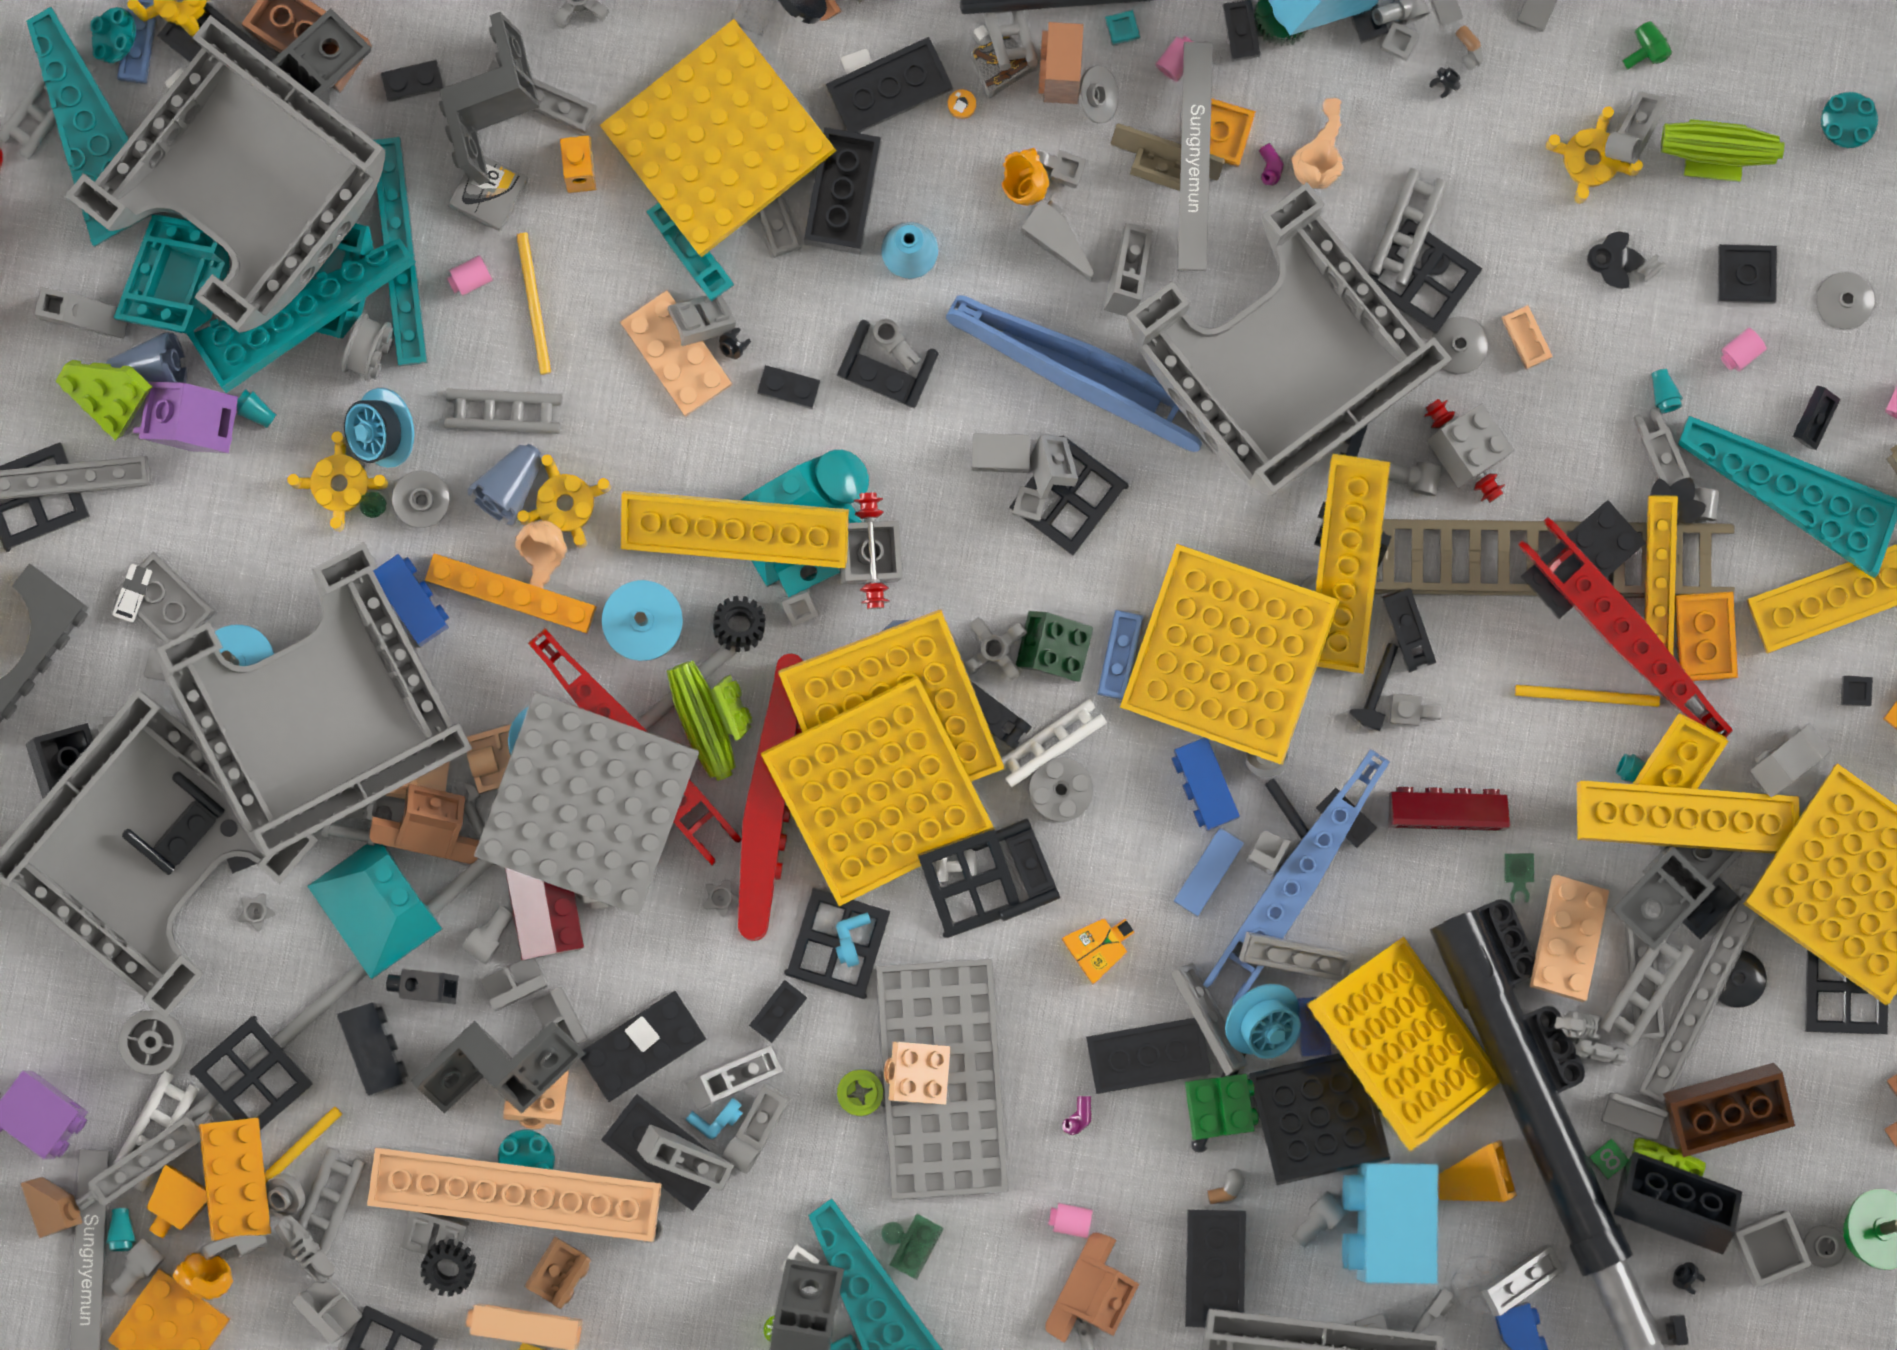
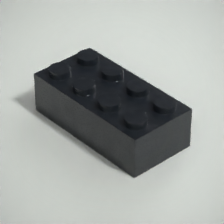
M824 127L823 134L837 151L817 166L804 242L805 245L861 255L881 149V137Z
M1633 1151L1621 1173L1613 1214L1723 1255L1736 1232L1743 1192Z

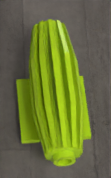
M1689 119V122L1664 124L1660 149L1662 153L1685 159L1684 176L1741 182L1743 166L1776 165L1778 159H1783L1785 143L1780 142V136L1749 128L1746 127L1747 125Z
M693 660L667 670V676L673 703L691 748L699 751L697 758L709 778L716 777V780L720 781L732 776L731 770L736 768L729 734L734 736L735 741L739 740L752 728L751 723L753 722L749 709L743 707L741 702L742 692L736 680L733 681L730 674L725 676L711 690Z

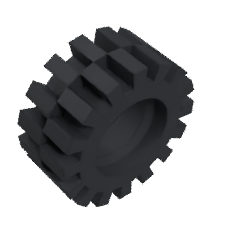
M733 596L732 602L729 598L725 599L724 605L720 603L717 606V611L714 613L713 630L714 637L718 638V643L721 646L725 643V649L729 651L732 646L735 647V652H740V647H744L745 652L750 650V645L755 648L758 645V640H762L765 631L766 617L763 614V608L761 605L757 607V602L754 599L749 603L746 596H743V601H739L738 596ZM734 616H743L749 620L750 627L744 632H736L730 629L728 621Z
M444 1239L440 1240L437 1245L434 1243L428 1249L420 1267L422 1268L420 1272L421 1277L425 1276L423 1280L425 1286L430 1283L429 1290L434 1292L436 1288L439 1289L438 1295L443 1296L445 1291H447L448 1297L453 1296L455 1291L457 1295L461 1294L463 1289L466 1290L476 1270V1263H474L476 1258L474 1254L469 1256L471 1249L467 1246L463 1250V1243L460 1241L457 1246L453 1245L454 1239H449L447 1244H445ZM443 1259L453 1261L458 1265L459 1273L455 1276L443 1274L438 1269V1262Z

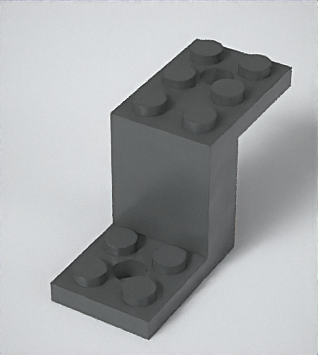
M330 8L271 62L329 106L330 88L371 52V47ZM332 42L338 46L339 50L335 54L329 55L322 50L323 45Z
M501 12L489 15L492 24L489 27V32L494 43H497L498 52L495 53L500 67L440 89L442 101H439V106L443 116L447 118L448 126L445 127L449 141L453 143V162L457 168H461L468 178L471 177L479 185L490 182L478 130L540 107L521 32Z
M1666 846L1642 871L1645 875L1611 911L1648 947L1655 951L1713 891L1715 887L1712 883L1742 852L1711 849V854L1708 858H1700L1696 854V848ZM1649 901H1656L1661 907V912L1656 918L1649 917L1645 912V906Z
M552 1020L512 1058L493 1037L474 1021L422 1069L411 1082L442 1112L446 1113L479 1080L485 1077L492 1087L522 1114L586 1053ZM453 1074L448 1080L445 1081V1079L449 1075Z
M786 1259L772 1326L770 1350H831L834 1319L844 1268ZM810 1286L816 1288L818 1291L815 1293H807L803 1290V1288Z

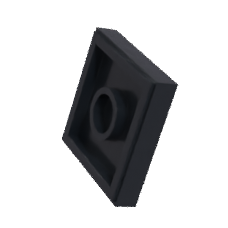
M1720 244L1718 246V303L1775 304L1777 297V246Z

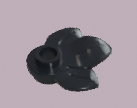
M1627 232L1609 234L1603 244L1592 247L1587 255L1589 267L1593 271L1601 273L1606 284L1618 289L1629 287L1630 282L1627 273L1636 270L1645 261L1640 253L1627 247L1629 243V233ZM1603 254L1606 257V262L1603 264L1598 263L1596 256Z
M1690 477L1680 479L1671 486L1664 480L1658 479L1651 489L1650 495L1678 496L1677 525L1679 523L1690 524L1697 521L1706 510V504L1694 500L1695 484Z

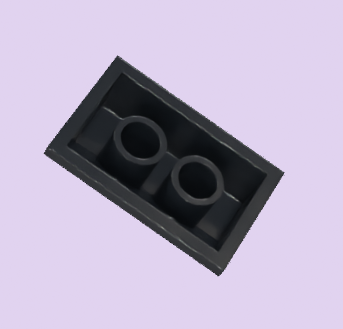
M88 723L34 737L25 744L42 799L45 798L93 742Z
M372 1002L338 1013L337 1017L367 1096L374 1097L405 1085L406 1081L404 1078L408 1077V1072L403 1060L398 1061L394 1051L398 1049L394 1035L392 1033L387 1034L384 1023H387L388 1020L383 1007H377L376 1003Z

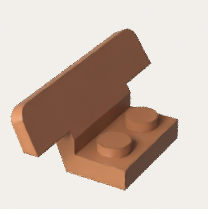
M409 784L406 789L404 814L401 821L395 822L372 817L369 830L370 840L374 843L467 864L474 863L477 860V857H474V853L479 843V840L458 836L463 825L465 796Z
M1099 1232L1092 1233L1089 1236L1045 1324V1329L1050 1335L1065 1343L1077 1318H1080L1103 1332L1114 1336L1139 1286V1283L1123 1273L1104 1265L1116 1239Z

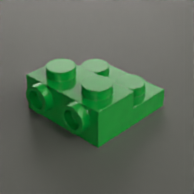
M1247 1074L1185 1082L1192 1140L1255 1132L1254 1126L1258 1124V1113L1255 1108H1251L1250 1097L1254 1096V1084L1251 1079H1247Z

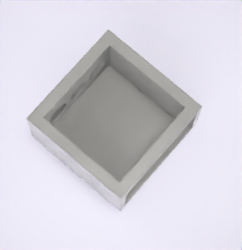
M1789 1210L1780 1211L1736 1230L1733 1236L1735 1245L1754 1287L1763 1286L1812 1265Z

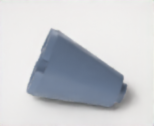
M170 332L160 334L108 359L106 364H111V367L114 368L131 366L147 382L186 383L187 367L181 368L180 358H185L183 348L174 333L169 334Z
M531 444L526 446L518 445L471 484L468 488V495L470 496L473 492L477 497L474 501L477 506L493 518L501 521L504 517L509 519L508 525L514 524L518 519V512L522 510L542 464L541 452Z

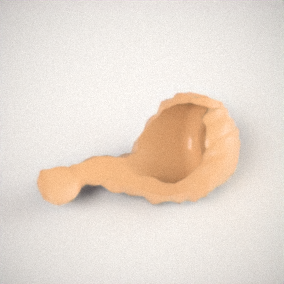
M1327 98L1323 102V112L1329 121L1311 143L1298 149L1291 157L1297 180L1303 185L1307 182L1312 189H1325L1341 176V172L1344 170L1343 159L1338 149L1334 146L1335 137L1338 135L1341 126L1339 114L1342 101L1338 98Z
M536 521L523 526L522 530L515 537V547L527 563L532 566L533 575L530 578V585L543 588L549 582L550 575L555 568L561 565V561L565 558V553L567 552V546L559 527L552 522Z

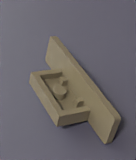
M1117 123L1111 145L1136 153L1130 175L1180 191L1181 144ZM1210 154L1209 178L1218 181L1225 160L1213 154Z

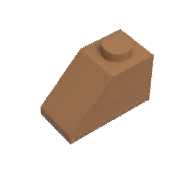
M44 1177L20 1183L39 1238L59 1233L83 1223L79 1207L72 1194Z

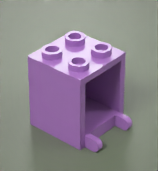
M148 382L152 388L145 398L141 427H134L133 433L139 434V439L191 452L229 453L234 419L237 413V396L187 383Z
M23 1070L0 1100V1133L4 1129L43 1159H54L56 1156L60 1158L70 1146V1143L67 1141L74 1132L78 1134L86 1125L88 1120L85 1119V1116L88 1114V1111L34 1071Z

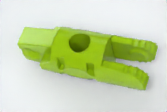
M1638 1137L1634 1140L1633 1147L1635 1152L1703 1177L1706 1168L1705 1162L1693 1156L1683 1157L1677 1149L1646 1140L1645 1138Z

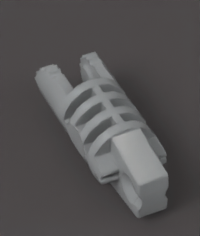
M1569 1011L1564 1017H1556L1555 1028L1562 1029L1566 1037L1595 1042L1600 1040L1601 1035L1596 1032L1598 1029L1597 1024L1602 1022V1017Z
M290 1215L284 1218L275 1227L284 1245L319 1284L326 1283L329 1277H332L335 1273V1266L324 1254L325 1252L319 1248V1245L314 1242L312 1236H309L305 1228Z

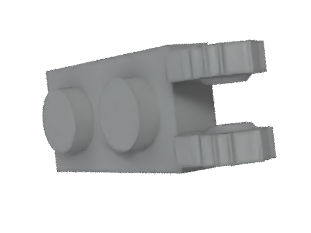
M1655 407L1650 409V416L1658 431L1649 433L1645 420L1640 414L1634 416V421L1657 478L1664 480L1671 486L1680 479L1690 477L1669 427H1666L1659 410Z

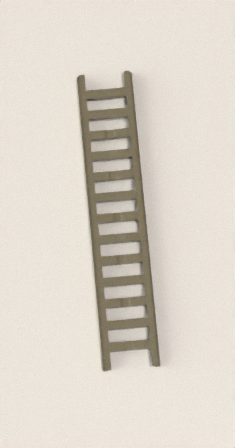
M1384 519L1382 529L1392 538L1382 560V582H1376L1374 594H1392L1406 588H1411L1413 595L1537 596L1527 583L1510 584V531H1526V543L1537 554L1539 552V531H1550L1544 525V521ZM1554 521L1566 535L1582 523ZM1628 522L1637 533H1641L1642 539L1646 542L1647 522ZM1679 523L1677 525L1675 595L1732 591L1733 595L1735 594V587H1711L1712 534H1734L1735 526L1733 524ZM1395 529L1411 530V582H1394ZM1424 530H1440V583H1423ZM1452 530H1469V583H1452ZM1481 531H1498L1497 584L1481 583ZM1683 533L1699 534V586H1683ZM1555 537L1556 545L1560 542V540ZM1646 544L1641 547V586L1625 585V562L1613 572V586L1624 598H1645ZM1526 555L1527 571L1534 563Z

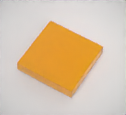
M1211 98L1210 154L1223 158L1226 164L1239 167L1256 111Z

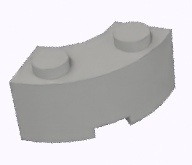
M1810 724L1803 729H1800L1797 725L1784 735L1787 739L1786 742L1772 753L1767 749L1754 759L1757 765L1750 772L1771 798L1830 752V749Z

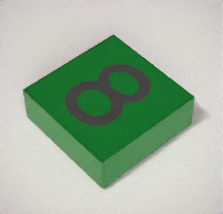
M1609 1139L1589 1156L1590 1160L1607 1180L1622 1169L1629 1160L1613 1139Z

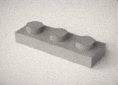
M1545 1245L1481 1291L1493 1315L1501 1316L1562 1273L1564 1269L1552 1246Z

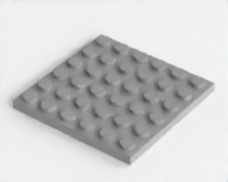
M534 691L474 857L639 915L699 751Z

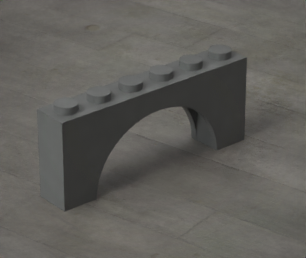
M30 563L12 585L27 605L31 629L23 656L16 666L0 679V723L4 718L8 720L17 709L15 703L21 695L25 697L29 694L35 685L33 680L38 673L43 674L49 668L53 661L50 659L57 649L61 651L70 640L68 634L74 626L80 627L88 616L86 613L89 608Z

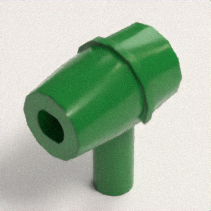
M1652 21L1646 22L1635 30L1642 48L1623 59L1622 62L1627 70L1646 58H1649L1653 64L1662 63L1672 54V50L1667 42L1668 39L1663 36Z

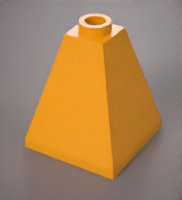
M1501 1140L1486 1145L1438 1174L1439 1200L1505 1202L1517 1196Z

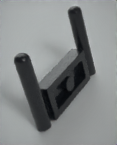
M861 320L836 376L915 409L939 355L936 349L928 350L919 373L915 378L867 356L858 354L870 328L869 321Z
M175 772L172 780L192 796L195 801H192L157 841L155 847H151L131 829H126L122 833L123 839L167 875L173 872L175 866L181 863L215 824L216 819L225 811L221 805L181 772Z
M1028 818L995 831L999 842L1006 841L1026 893L1029 896V899L999 912L1000 919L1007 921L1060 899V894L1055 886ZM986 843L972 848V850L979 851L989 846Z

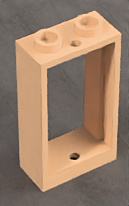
M479 1303L474 1305V1309L468 1311L466 1327L471 1328V1335L576 1350L579 1348L583 1319Z

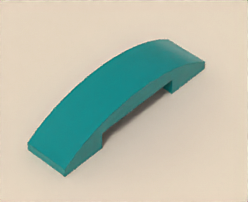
M659 203L646 211L661 235L710 301H713L734 286L732 280L710 251L701 257Z

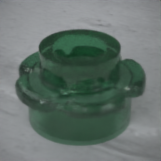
M368 491L365 495H361L359 508L365 516L377 518L386 511L385 506L387 502L380 493Z

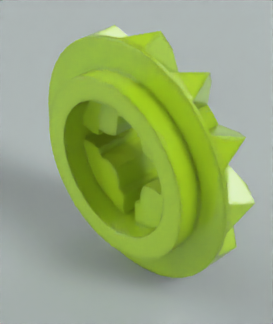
M853 1070L840 1080L837 1088V1098L841 1107L846 1112L855 1116H865L871 1114L880 1106L883 1099V1086L878 1077L872 1072ZM856 1080H858L862 1088L873 1089L865 1094V1105L862 1104L858 1097L848 1098V1095L856 1091Z

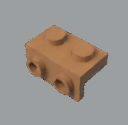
M555 1236L524 1286L561 1309L564 1304L571 1300L574 1294V1287L579 1279H582L587 1274L591 1259L580 1250Z

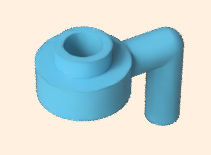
M868 912L839 921L836 925L841 945L836 947L840 963H847L848 968L860 964L849 930L870 924L871 920Z
M732 1098L711 1125L693 1111L685 1120L707 1138L714 1139L727 1123L731 1126L735 1124L742 1115V1112L739 1110L742 1104Z

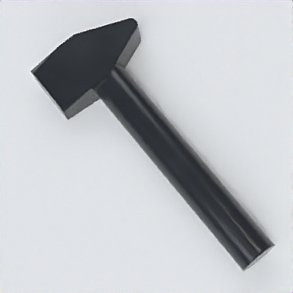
M1392 643L1387 644L1364 708L1350 710V714L1358 722L1376 731L1381 730L1386 715L1375 711L1399 648V646Z
M1273 778L1264 785L1302 840L1309 829Z

